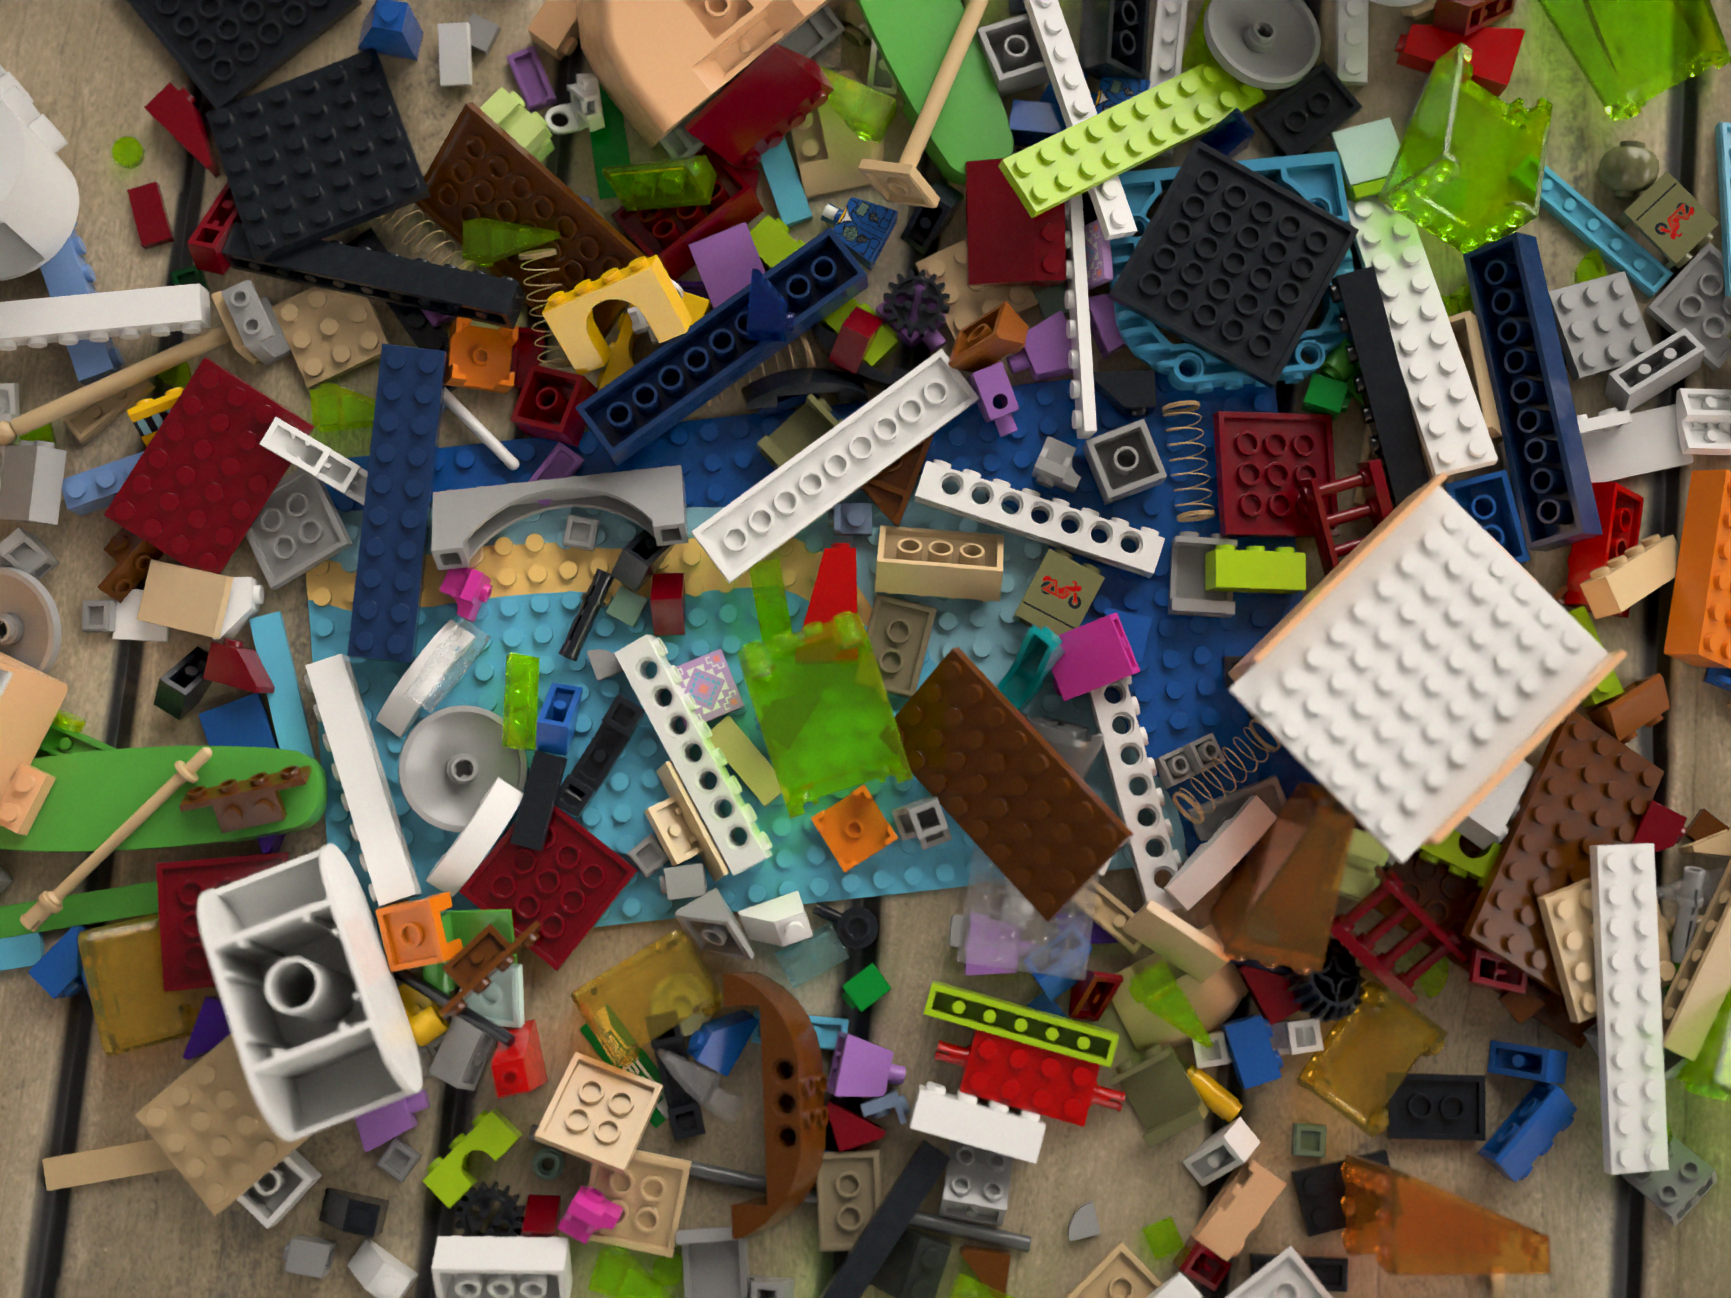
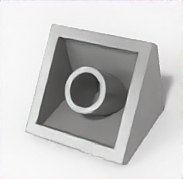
M717 888L676 911L675 917L699 953L748 960L753 959L755 954L741 925Z

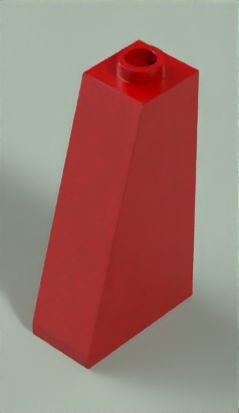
M1412 24L1406 35L1401 33L1395 47V51L1399 52L1396 64L1429 74L1438 60L1448 65L1444 74L1445 77L1449 78L1448 80L1500 97L1509 84L1525 30L1520 28L1484 27L1464 37L1433 27V25Z
M833 543L831 548L824 549L795 653L796 665L859 663L856 547L850 548L849 543Z
M536 1020L525 1021L521 1028L503 1026V1029L513 1034L516 1039L511 1047H507L499 1041L491 1063L497 1098L531 1091L548 1082Z

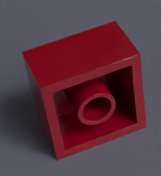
M532 364L510 421L527 435L578 447L586 424L579 416L575 407L598 392V389L585 376Z

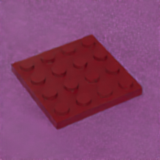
M1229 411L1214 413L1213 424L1220 536L1315 538L1307 507L1302 503L1299 495L1300 480L1317 477L1318 485L1336 480L1332 417L1327 414ZM1337 493L1322 497L1326 516L1337 513ZM1339 525L1330 527L1332 538L1340 536Z
M555 804L543 851L510 843L515 821L459 892L481 910L511 909L515 938H518L537 921L541 925V929L537 933L540 938L529 949L553 969L559 971L637 874L638 870Z
M288 852L156 863L164 992L218 987L199 925L198 899L200 894L206 890L221 888L289 861Z

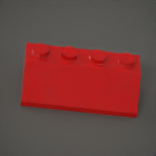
M1591 482L1603 535L1572 544L1571 553L1567 560L1569 571L1567 583L1565 584L1569 590L1563 596L1565 599L1564 604L1574 609L1585 606L1587 612L1592 613L1580 584L1591 578L1590 572L1607 566L1609 560L1625 555V550L1638 545L1644 497L1616 482ZM1630 607L1623 612L1610 616L1628 618Z

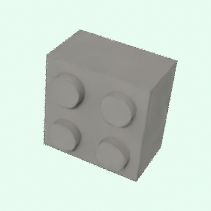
M1028 13L977 29V39L1000 97L1051 81Z
M1144 419L1086 440L1082 450L1105 505L1163 484L1167 477Z

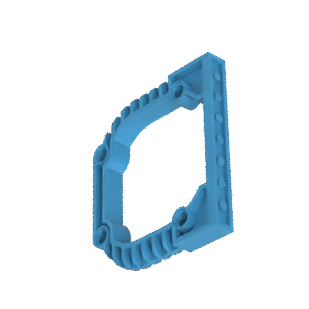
M1338 151L1237 161L1346 223L1350 221ZM1181 166L1129 171L1118 175L1140 237L1130 236L1110 240L1113 280L1110 281L1111 290L1150 223L1146 214L1156 204L1162 191L1169 189ZM1350 248L1334 277L1354 271ZM1329 286L1322 297V314L1317 328L1303 332L1277 381L1285 380L1286 384L1303 381L1304 378L1311 376L1323 364L1325 355L1329 354L1345 339V333L1341 334L1338 328L1337 316L1340 315L1338 304H1333L1331 300ZM1113 301L1115 320L1122 340L1136 358L1150 366L1152 370L1161 374H1167L1168 381L1173 388L1182 391L1194 390L1195 393L1200 394L1210 392L1215 387L1224 386L1225 390L1240 389L1244 386L1243 384L1255 383L1256 387H1265L1264 384L1221 360L1210 356L1192 344L1170 343L1154 323ZM1301 353L1309 355L1312 364L1305 363L1301 359ZM1185 366L1189 368L1192 376H1183L1180 373L1179 367Z

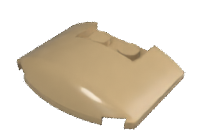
M852 69L825 74L835 90L828 95V100L822 106L814 108L806 115L805 121L800 126L791 129L806 199L872 186L858 167L862 159L883 161L884 136L879 111L870 91Z
M1214 923L1199 929L1200 932L1226 948ZM1154 952L1113 973L1122 975L1124 980L1111 1001L1136 1049L1150 1048L1156 1044H1159L1161 1048L1168 1044L1176 1047L1192 1042L1191 1036L1211 1032L1234 1013L1242 998L1247 995L1248 989L1233 963L1228 962L1201 983Z

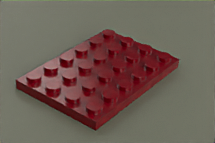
M204 357L104 513V516L185 566L221 575L291 466L290 462L260 445L275 417L308 436L311 435L316 426L208 357Z

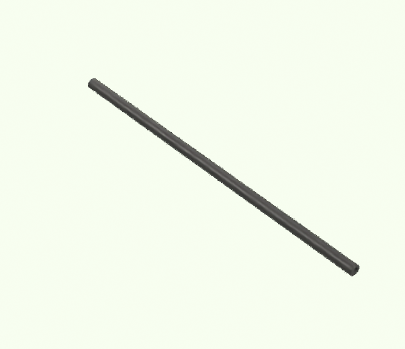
M532 1125L529 1141L541 1143L536 1141L534 1136L539 1126ZM639 1148L636 1149V1150L651 1152V1153H655V1154L670 1156V1155L661 1154V1153H657V1152H652V1151H648V1150H643V1149H639ZM689 1160L692 1161L689 1177L767 1194L766 1177ZM812 1187L803 1202L817 1205V1188ZM920 1211L915 1213L907 1225L1027 1253L1031 1245V1236Z

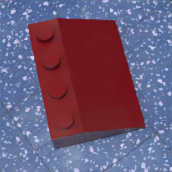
M773 43L684 127L690 134L732 165L748 169L757 165L762 159L761 156L766 151L779 145L787 132L792 128L800 126L805 121L806 115L814 108L822 106L828 100V95L835 88L816 61Z
M704 145L680 166L674 165L613 212L611 216L645 256L649 258L657 254L668 276L675 281L696 265L688 247L689 244L746 222L748 224L765 210L752 187L718 153ZM699 163L718 165L720 169L716 180L713 179L707 167L699 165ZM697 175H704L701 180L697 181Z
M1005 158L966 161L968 286H1058L1066 281L1065 202L1031 218L998 167Z

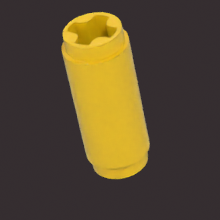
M1192 1063L1186 1069V1072L1203 1102L1221 1119L1231 1122L1243 1105L1201 1068L1197 1069Z

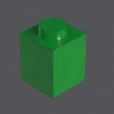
M1313 373L1301 410L1312 414H1327L1332 417V420L1337 421L1340 412H1347L1352 397L1346 394L1349 384Z
M872 962L842 985L845 992L841 996L852 1010L858 1007L862 1012L892 988Z

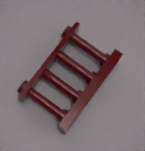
M1381 459L1357 463L1358 471L1356 475L1318 485L1317 477L1300 480L1299 495L1302 503L1308 510L1325 577L1339 564V557L1348 555L1367 537L1334 546L1330 527L1368 516L1372 520L1373 528L1375 529L1393 511ZM1359 486L1364 489L1366 497L1364 505L1326 516L1322 497Z
M1377 865L1373 869L1382 882L1346 914L1342 912L1340 915H1337L1328 907L1320 914V917L1332 935L1405 1005L1411 1007L1419 1000L1412 989L1415 986L1414 982L1450 951L1462 962L1468 958L1461 949L1464 942L1452 929L1446 932L1402 889L1404 883L1392 870L1387 874ZM1391 892L1402 902L1366 934L1362 932L1358 935L1353 930L1355 928L1354 924ZM1411 912L1421 921L1416 928L1386 953L1382 951L1378 954L1373 949L1376 947L1374 945L1375 942ZM1430 932L1442 941L1406 972L1402 970L1400 973H1397L1393 969L1395 967L1394 963Z

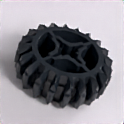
M1329 935L1312 936L1294 946L1295 949L1288 954L1290 960L1284 964L1289 973L1283 978L1290 982L1287 991L1293 992L1295 996L1292 1001L1293 1003L1301 1004L1300 1012L1309 1013L1310 1019H1319L1320 1022H1336L1356 1012L1355 1008L1362 1004L1360 997L1366 993L1361 987V984L1366 980L1360 976V970L1363 967L1357 966L1355 962L1356 957L1352 954L1350 955L1349 950L1344 945H1341L1338 939H1331Z

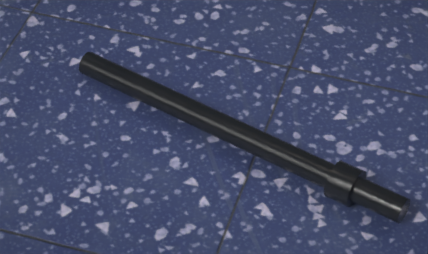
M407 969L393 972L395 979L402 981L442 1007L453 999V997ZM466 1007L458 1015L461 1019L507 1047H511L515 1042L516 1037L469 1007Z

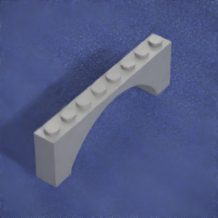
M677 465L640 470L634 469L631 471L433 492L431 552L437 569L446 570L469 567L471 558L478 550L506 527L533 514L559 508H594L623 516L649 532L656 539L657 546L688 543L686 493L682 467ZM543 499L552 500V502L546 506L541 505L537 501Z

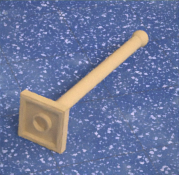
M969 0L899 162L862 159L858 167L859 170L886 202L937 208L940 197L916 168L989 0Z
M220 290L211 294V297L222 319V325L11 419L10 422L0 421V445H10L16 440L17 436L25 435L230 341L234 349L252 365L261 362V360L245 347Z

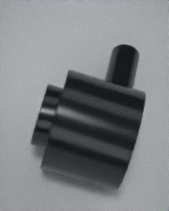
M817 902L813 914L837 925L839 938L845 945L851 948L860 949L867 947L875 940L878 934V921L875 915L866 908L853 907L841 913Z

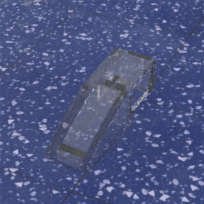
M461 617L444 643L440 642L404 695L427 711L432 712L456 685L492 637Z
M659 1047L657 1051L658 1056L681 1087L699 1104L715 1115L736 1124L746 1100L740 1094L718 1086L722 1076L717 1071Z

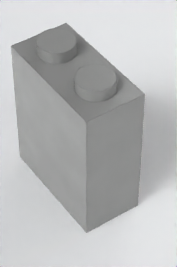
M19 440V445H6L0 488V519L22 523L58 525L66 450L54 449L55 443L35 440V442Z

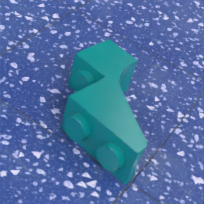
M1035 625L1030 628L1025 635L1014 663L996 686L1019 712H1023L1045 685L1041 681L1065 653L1060 647L1063 641L1045 625L1041 630Z

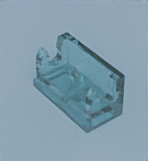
M831 922L812 931V937L789 944L776 951L777 959L793 988L850 958Z

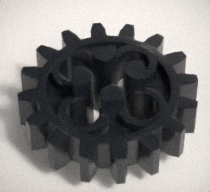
M909 269L907 278H904L899 273L897 274V284L893 282L888 283V289L892 293H884L883 300L888 302V304L883 306V312L891 313L887 318L888 324L897 322L896 332L900 333L905 328L908 330V337L911 338L914 331H918L922 338L924 337L925 329H929L932 333L936 332V322L944 325L945 318L942 314H949L950 306L943 303L950 301V294H942L946 285L944 282L936 284V274L927 278L925 277V269H922L919 276H915L913 270ZM922 285L925 289L921 292V304L918 306L917 317L919 320L911 322L908 318L912 315V303L915 301L916 289L914 287ZM903 296L906 301L903 304H899L896 302V299ZM930 303H935L937 308L935 310H928L927 306Z
M485 1181L481 1182L478 1190L472 1186L466 1193L467 1196L463 1195L458 1202L460 1206L456 1209L454 1216L460 1219L455 1224V1228L464 1229L462 1237L520 1236L524 1217L521 1215L526 1209L525 1205L516 1204L520 1195L516 1194L511 1197L508 1194L510 1186L507 1185L503 1190H500L497 1181L494 1182L491 1188H488ZM496 1201L500 1202L501 1206L491 1220L485 1233L481 1232L479 1229L485 1218L489 1215ZM472 1206H478L480 1208L479 1211H475ZM502 1222L506 1223L508 1228L502 1227Z

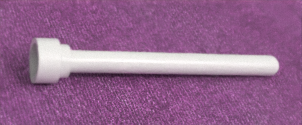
M445 387L443 403L510 470L518 469L519 461Z

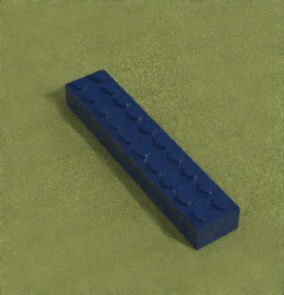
M829 227L765 272L763 276L758 277L689 326L687 333L672 338L575 408L594 437L615 465L618 466L868 288L867 273L833 229ZM767 280L771 283L770 286L772 287V291L768 287L769 283L767 282ZM775 289H776L777 292H778V293H777V294H778L777 296L779 297V299H778V298L776 297V295H775V294H776V293L774 292Z
M1515 232L1465 253L1463 258L1527 550L1547 552L1603 535L1537 239L1535 236Z
M382 344L347 656L351 658L412 664L415 660L448 363L446 351Z

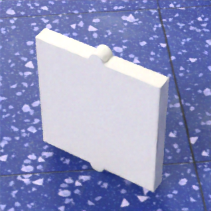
M132 589L121 603L116 600V624L112 639L168 642L169 627L137 620L144 590Z

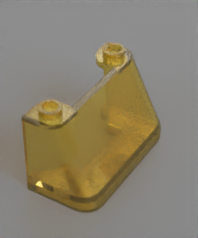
M159 913L79 933V949L102 1049L108 1057L136 1052L191 1036L199 1015L198 1009H193L190 1004H185L182 990L164 992Z
M682 929L666 934L582 985L570 995L615 1066L621 1064L622 1067H626L638 1060L639 1056L637 1053L642 1050L641 1047L694 1014L699 1015L703 1013L705 1017L714 1014L722 1008L720 1003L724 1001L723 993L687 933Z
M1369 981L1362 986L1366 991L1360 997L1362 1004L1355 1008L1356 1012H1353L1352 1015L1336 1021L1322 1041L1324 1050L1313 1053L1297 1078V1084L1374 1139L1376 1135L1381 1134L1388 1126V1110L1384 1108L1420 1056H1435L1442 1050L1445 1044L1444 1039L1448 1032L1388 986Z

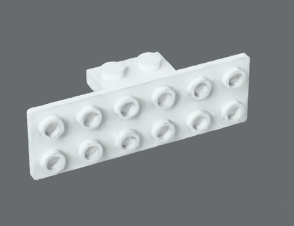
M1676 404L1630 414V410L1618 412L1617 408H1610L1598 412V417L1588 418L1587 414L1576 416L1591 482L1616 481L1689 465L1694 461L1692 454H1682L1677 430ZM1501 442L1498 448L1516 503L1504 442Z

